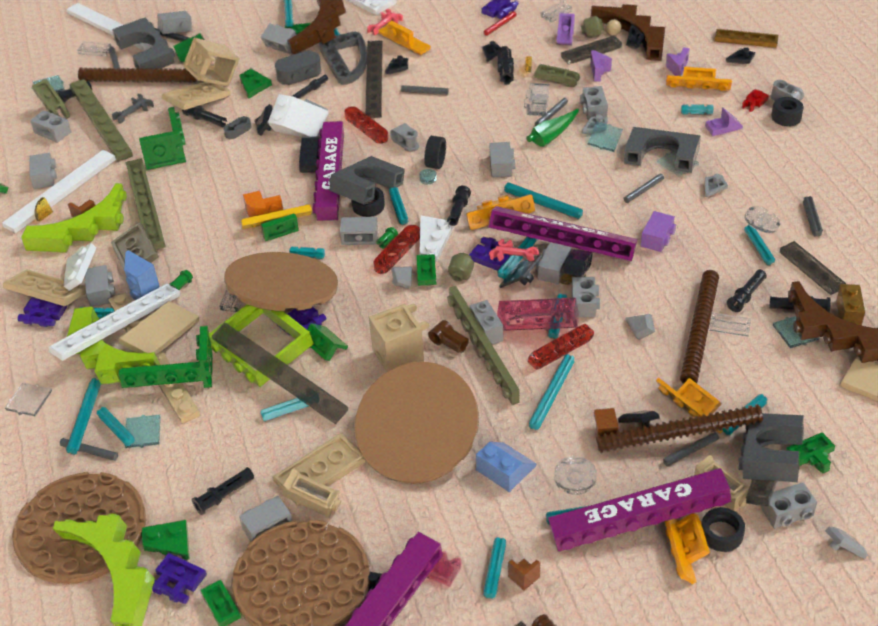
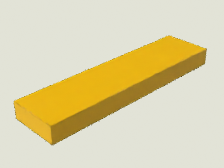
M308 204L244 218L241 220L242 229L261 226L263 223L294 213L297 218L311 215V205Z

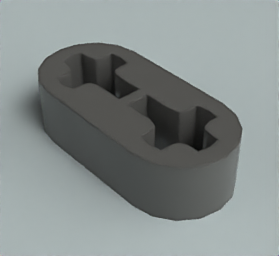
M242 116L227 124L223 129L227 139H235L250 130L252 126L250 118Z

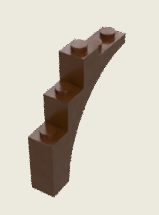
M317 0L320 10L316 18L306 29L287 40L293 55L320 42L325 44L336 38L333 29L341 26L339 16L346 13L343 0Z
M622 4V7H591V17L597 16L599 19L601 18L604 24H607L610 20H618L621 23V29L628 33L631 25H634L645 35L641 44L646 52V60L662 61L665 27L650 26L651 16L637 15V5Z
M800 281L792 282L790 291H788V299L793 303L796 315L793 328L801 340L823 337L825 344H828L831 352L853 348L855 355L859 357L861 363L878 361V328L857 325L831 314L807 294Z

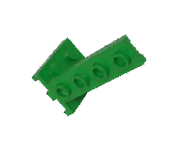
M174 107L168 108L172 132L139 138L147 170L186 162L183 145H186L179 112L175 113Z
M200 326V335H196L197 347H199V349H196V359L199 362L121 368L119 370V378L122 388L203 381L204 388L212 387L213 352L208 326Z

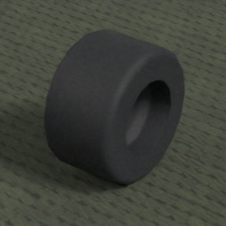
M793 97L778 98L773 104L772 120L782 126L797 125L802 119L803 103Z

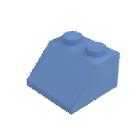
M126 251L124 267L126 282L129 284L131 297L137 300L160 286L154 265L133 252Z
M489 442L476 454V471L508 492L536 467L535 462L504 442Z

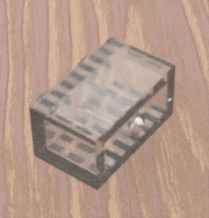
M530 83L529 89H526V99H524V108H527V115L543 116L547 112L550 84Z

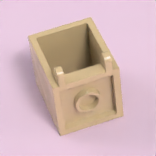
M194 38L183 67L197 80L229 86L240 58L224 44Z
M402 304L369 316L372 350L386 372L404 364L424 362L422 331L428 329L429 324L427 321L421 323L416 321L412 315L417 310L415 304L408 306Z

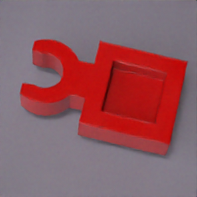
M754 89L746 96V100L742 103V108L750 107V112L754 111L755 106L760 108L768 101L769 94Z

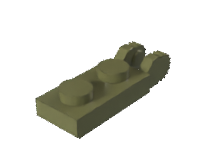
M539 64L534 73V78L565 83L569 87L576 86L577 81L581 77L575 71Z
M47 79L32 85V89L50 113L60 116L56 111L60 109L65 118L70 117L64 102Z

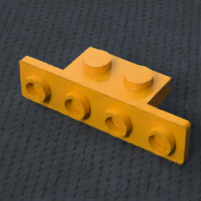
M394 21L388 22L385 27L378 30L379 34L417 54L422 55L431 49L430 45L413 37L412 30Z
M684 67L683 76L667 75L666 86L726 91L731 90L732 80L715 78L716 69Z
M529 194L514 199L504 195L498 197V200L493 202L492 200H486L482 202V205L477 206V210L466 213L469 229L474 230L489 225L492 209L496 206L524 213L535 212L533 196Z
M659 377L656 379L659 385L658 390L665 396L671 395L674 398L673 402L680 408L685 406L693 418L697 415L702 417V414L706 416L709 413L713 414L721 405L718 399L690 378L678 391H675ZM716 429V432L721 434L723 430L719 431L718 429Z
M692 513L680 521L679 519L665 521L667 528L665 532L671 542V553L676 560L677 574L681 579L694 584L697 581L692 563L708 555L710 551L700 518L697 514Z

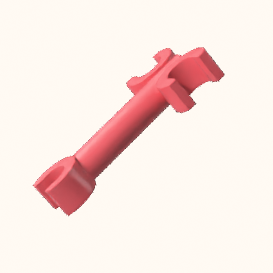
M386 9V13H381L383 20L376 25H369L367 31L368 33L373 31V35H377L379 33L378 30L388 22L394 21L398 23V20L403 21V15L392 13L390 9Z
M504 239L498 242L499 246L489 252L491 260L498 257L499 261L504 259V254L523 256L528 261H534L533 255H539L537 247H530L528 249L513 248L512 240L505 243Z

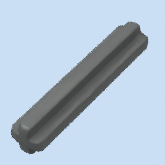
M805 196L803 198V205L813 236H821L823 229L813 197Z

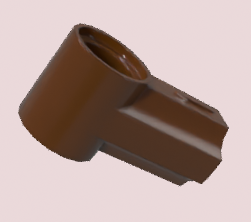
M442 320L428 332V336L434 344H444L457 353H463L469 344V339L454 331L452 325L446 320Z

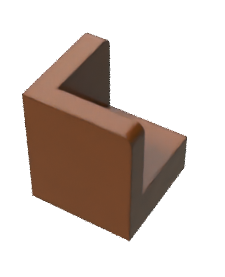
M90 199L81 206H77L72 202L68 203L71 217L81 215L95 206V202Z
M614 408L594 410L596 437L597 434L603 436V433L608 435L610 432H613L614 434L619 430Z
M511 559L508 562V577L525 591L540 578L541 563L535 560L530 564L527 560L523 559L517 564Z

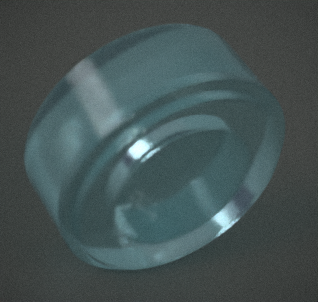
M424 169L419 174L420 182L423 184H433L437 180V174L432 169Z

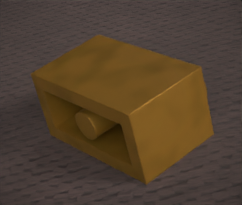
M840 284L836 300L839 318L862 325L865 307L860 285Z

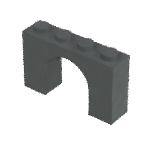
M146 17L112 29L114 41L120 49L138 43L152 45L150 49L133 55L135 68H144V70L146 68L149 70L150 68L160 69L174 64V50L168 46L165 39H162L159 31L154 29L152 22H149Z
M633 127L624 149V163L641 166L643 158L648 151L663 148L676 153L675 171L692 173L699 152L700 135Z
M370 156L331 174L329 191L365 204L374 199L376 183L389 188L403 185L405 169Z
M762 413V423L756 422L754 425L749 423L746 426V433L744 432L741 457H739V470H743V479L798 482L799 451L772 450L764 446L770 444L802 445L804 415Z

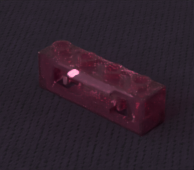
M576 298L499 301L497 316L503 324V331L578 328L579 311ZM554 317L556 321H559L560 317H564L566 322L554 323ZM520 318L523 319L522 324H510L513 319H516L517 323H520Z

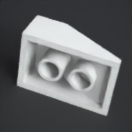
M279 94L268 123L275 132L298 137H320V129L323 128V122L326 121L329 112L298 98Z

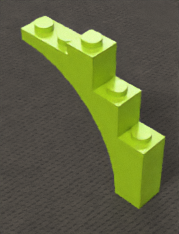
M115 183L110 193L100 203L81 215L53 224L26 226L21 237L25 250L67 253L73 241L93 242L95 235L98 234V230L118 231L124 221L121 210L122 204L127 197L122 183Z
M93 306L74 309L67 337L99 320ZM103 340L76 353L80 354L86 369L95 368L94 372L101 385L120 382L119 370L121 368L160 365L154 352H126L113 348Z
M117 514L98 515L97 522L85 521V523L70 519L55 521L53 530L61 538L79 541L91 546L103 556L110 570L114 587V605L110 622L115 626H142L155 578L148 572V569L137 567L141 551L134 545V542L123 540L127 525Z

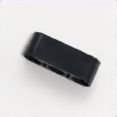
M319 136L302 137L299 157L300 173L316 172Z
M573 249L566 258L564 274L583 277L591 266L593 252Z

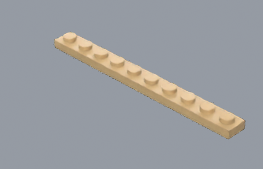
M126 292L108 299L114 311L131 303ZM140 318L125 326V331H130L142 322L143 319ZM163 351L156 355L160 365L170 364ZM183 383L159 385L182 424L201 416L199 409Z

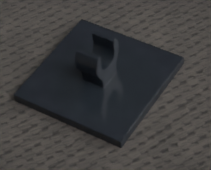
M542 255L534 256V261L525 260L518 263L499 287L502 288L517 281H520L523 285H526L527 282L531 283L534 276L530 271L541 259Z

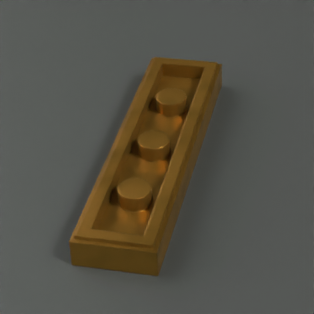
M716 29L714 42L777 48L779 35Z

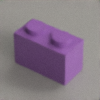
M654 211L642 232L641 247L662 252L664 246H668L670 242V235L675 233V216Z

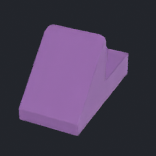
M559 13L557 44L572 45L575 14Z
M683 47L678 55L667 54L666 67L675 76L682 75L684 67L688 63L690 48Z
M591 50L590 65L595 82L601 81V75H604V72L611 71L612 59L609 56Z
M722 108L721 118L709 120L705 123L706 129L712 136L743 129L738 119L725 108Z

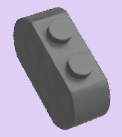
M305 51L278 59L275 62L277 81L284 85H291L319 76L321 74L319 54L314 51Z

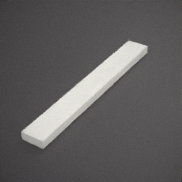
M79 3L67 9L68 14L113 35L112 29L123 25ZM147 43L133 45L143 51L152 47L151 44Z
M102 150L2 222L3 227L16 234L116 160L115 155Z
M165 284L49 346V353L63 361L160 308L168 301L171 302L180 297V291L169 284Z

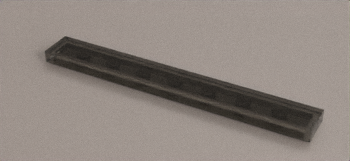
M382 40L367 41L366 118L382 117Z
M226 322L212 335V339L334 424H337L348 411V406Z

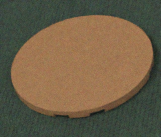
M264 252L242 257L231 263L224 275L226 289L232 296L236 295L241 302L274 311H285V308H296L299 311L311 309L312 305L318 303L322 305L333 298L338 287L337 275L329 266L308 256L286 252Z
M412 362L395 367L379 377L369 387L359 404L355 419V436L359 450L368 464L376 472L388 479L405 484H420L436 480L451 472L470 452L476 433H478V405L473 392L464 379L443 365L431 362Z
M76 473L60 478L36 493L37 495L21 509L17 516L18 520L13 528L12 536L15 553L22 566L29 573L41 580L52 583H81L101 577L109 573L110 570L103 556L91 546L79 541L61 538L53 530L55 521L70 519L85 523V521L97 522L98 515L117 514L127 525L123 540H130L137 547L142 539V527L146 526V511L140 494L129 482H125L116 475L109 473Z
M319 520L283 523L268 529L256 537L247 546L243 555L238 558L234 567L232 581L234 600L240 614L251 626H341L351 618L353 611L361 606L369 588V562L359 541L341 527L337 528L329 525L328 522Z

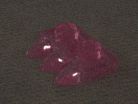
M443 551V556L426 578L451 587L461 569L462 562L460 557L448 560L446 551Z

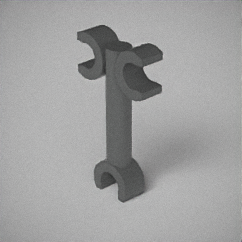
M137 94L138 99L131 98L132 106L122 112L118 111L112 114L113 120L118 119V123H123L125 117L142 107L143 111H148L147 106L154 107L153 101L143 98L142 94Z

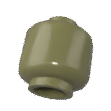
M597 16L584 19V25H581L582 33L586 34L588 38L601 35L602 30H604L602 19H599Z
M458 253L452 256L448 273L455 281L470 278L474 267L471 256L466 253Z

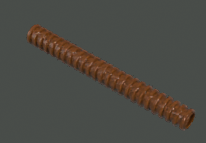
M79 68L78 79H85V81L90 82L93 80L95 82H106L107 80L108 82H121V80L122 82H197V79L186 68L183 70L181 68L178 70L176 68H170L169 70L167 68L164 70L162 68L159 70L158 68H150V70L148 68L145 70L144 68H131V70L130 68Z
M706 270L702 274L680 375V381L683 384L689 378L696 383L698 382L719 282V274L714 270Z
M755 404V407L750 405L748 408L742 407L740 410L735 408V411H732V409H729L728 412L723 410L722 413L715 412L714 415L712 413H709L708 416L702 414V417L697 415L693 419L692 417H689L687 420L682 418V421L676 419V422L671 420L669 423L662 422L661 425L656 423V426L650 424L649 427L644 425L643 428L636 427L635 430L630 428L629 431L623 429V432L618 430L614 434L613 432H610L608 435L603 433V436L597 434L596 440L600 453H603L604 450L610 452V449L616 451V448L621 450L625 446L626 448H630L631 445L636 447V444L642 446L643 443H656L657 440L662 442V439L669 441V438L674 440L678 436L679 438H682L684 435L689 437V434L695 436L696 433L701 435L702 432L709 433L710 430L712 432H715L716 429L722 431V428L727 430L731 426L732 428H735L737 425L742 427V424L748 426L749 423L754 425L756 422L762 423L763 414L761 407Z

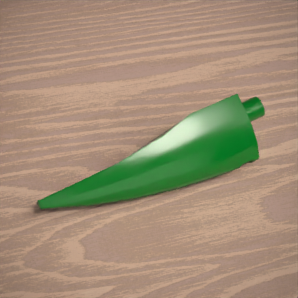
M579 109L563 116L543 121L533 127L526 140L528 142L533 141L541 147L546 146L571 124Z

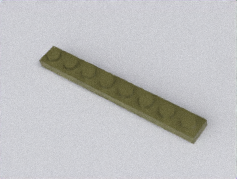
M85 79L70 83V89L111 153L115 155L117 162L133 157L128 144Z
M141 158L127 161L126 166L141 224L144 226L155 250L164 248L166 245L143 160Z
M456 286L450 287L449 296H447L449 306L455 309V315L458 320L461 319L464 331L470 334L472 344H476L479 356L485 359L488 371H492L496 384H500L503 396L506 399L508 398L512 405L520 403L519 388L458 288Z

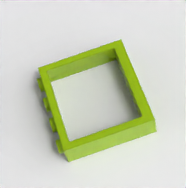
M248 304L209 333L212 350L215 353L219 352L227 363L231 362L237 372H243L250 383L254 382L259 387L313 345L310 332L284 311L266 310ZM264 313L294 337L295 340L255 371L224 343Z

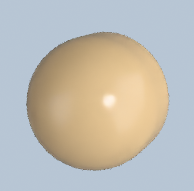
M610 20L606 25V32L610 35L619 34L621 32V23L618 20Z

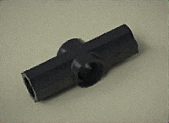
M502 46L498 49V72H500V81L504 84H510L514 81V59L512 58L511 49L507 46Z

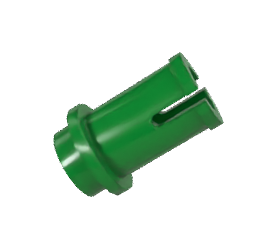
M394 227L387 228L385 233L377 239V245L383 242L379 247L385 249L392 240L397 239L398 231Z
M188 270L181 271L180 275L169 285L180 290L187 283L192 282L193 275Z

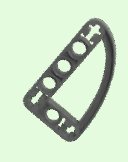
M354 31L337 35L335 39L325 44L319 43L320 51L339 84H350L362 76L367 66V50L360 32ZM358 45L361 53L360 61L357 67L350 72L338 50Z

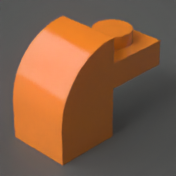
M260 190L243 194L245 208L249 217L283 210L280 195L263 199Z

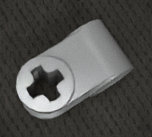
M776 80L773 83L771 99L775 101L781 97H793L802 100L804 92L801 88L784 80Z
M406 123L390 131L391 139L406 151H416L419 148L416 139L418 132Z

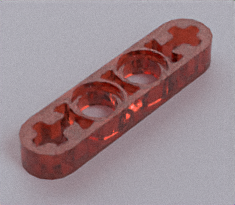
M350 106L344 110L345 119L374 142L382 144L388 141V131L360 109Z
M417 225L405 227L374 259L373 264L376 273L384 274L390 271L420 239V228ZM401 242L407 243L405 245H399V243ZM396 253L394 256H389L388 254Z
M587 324L580 325L533 351L528 357V363L535 370L541 369L589 342L594 336V330Z

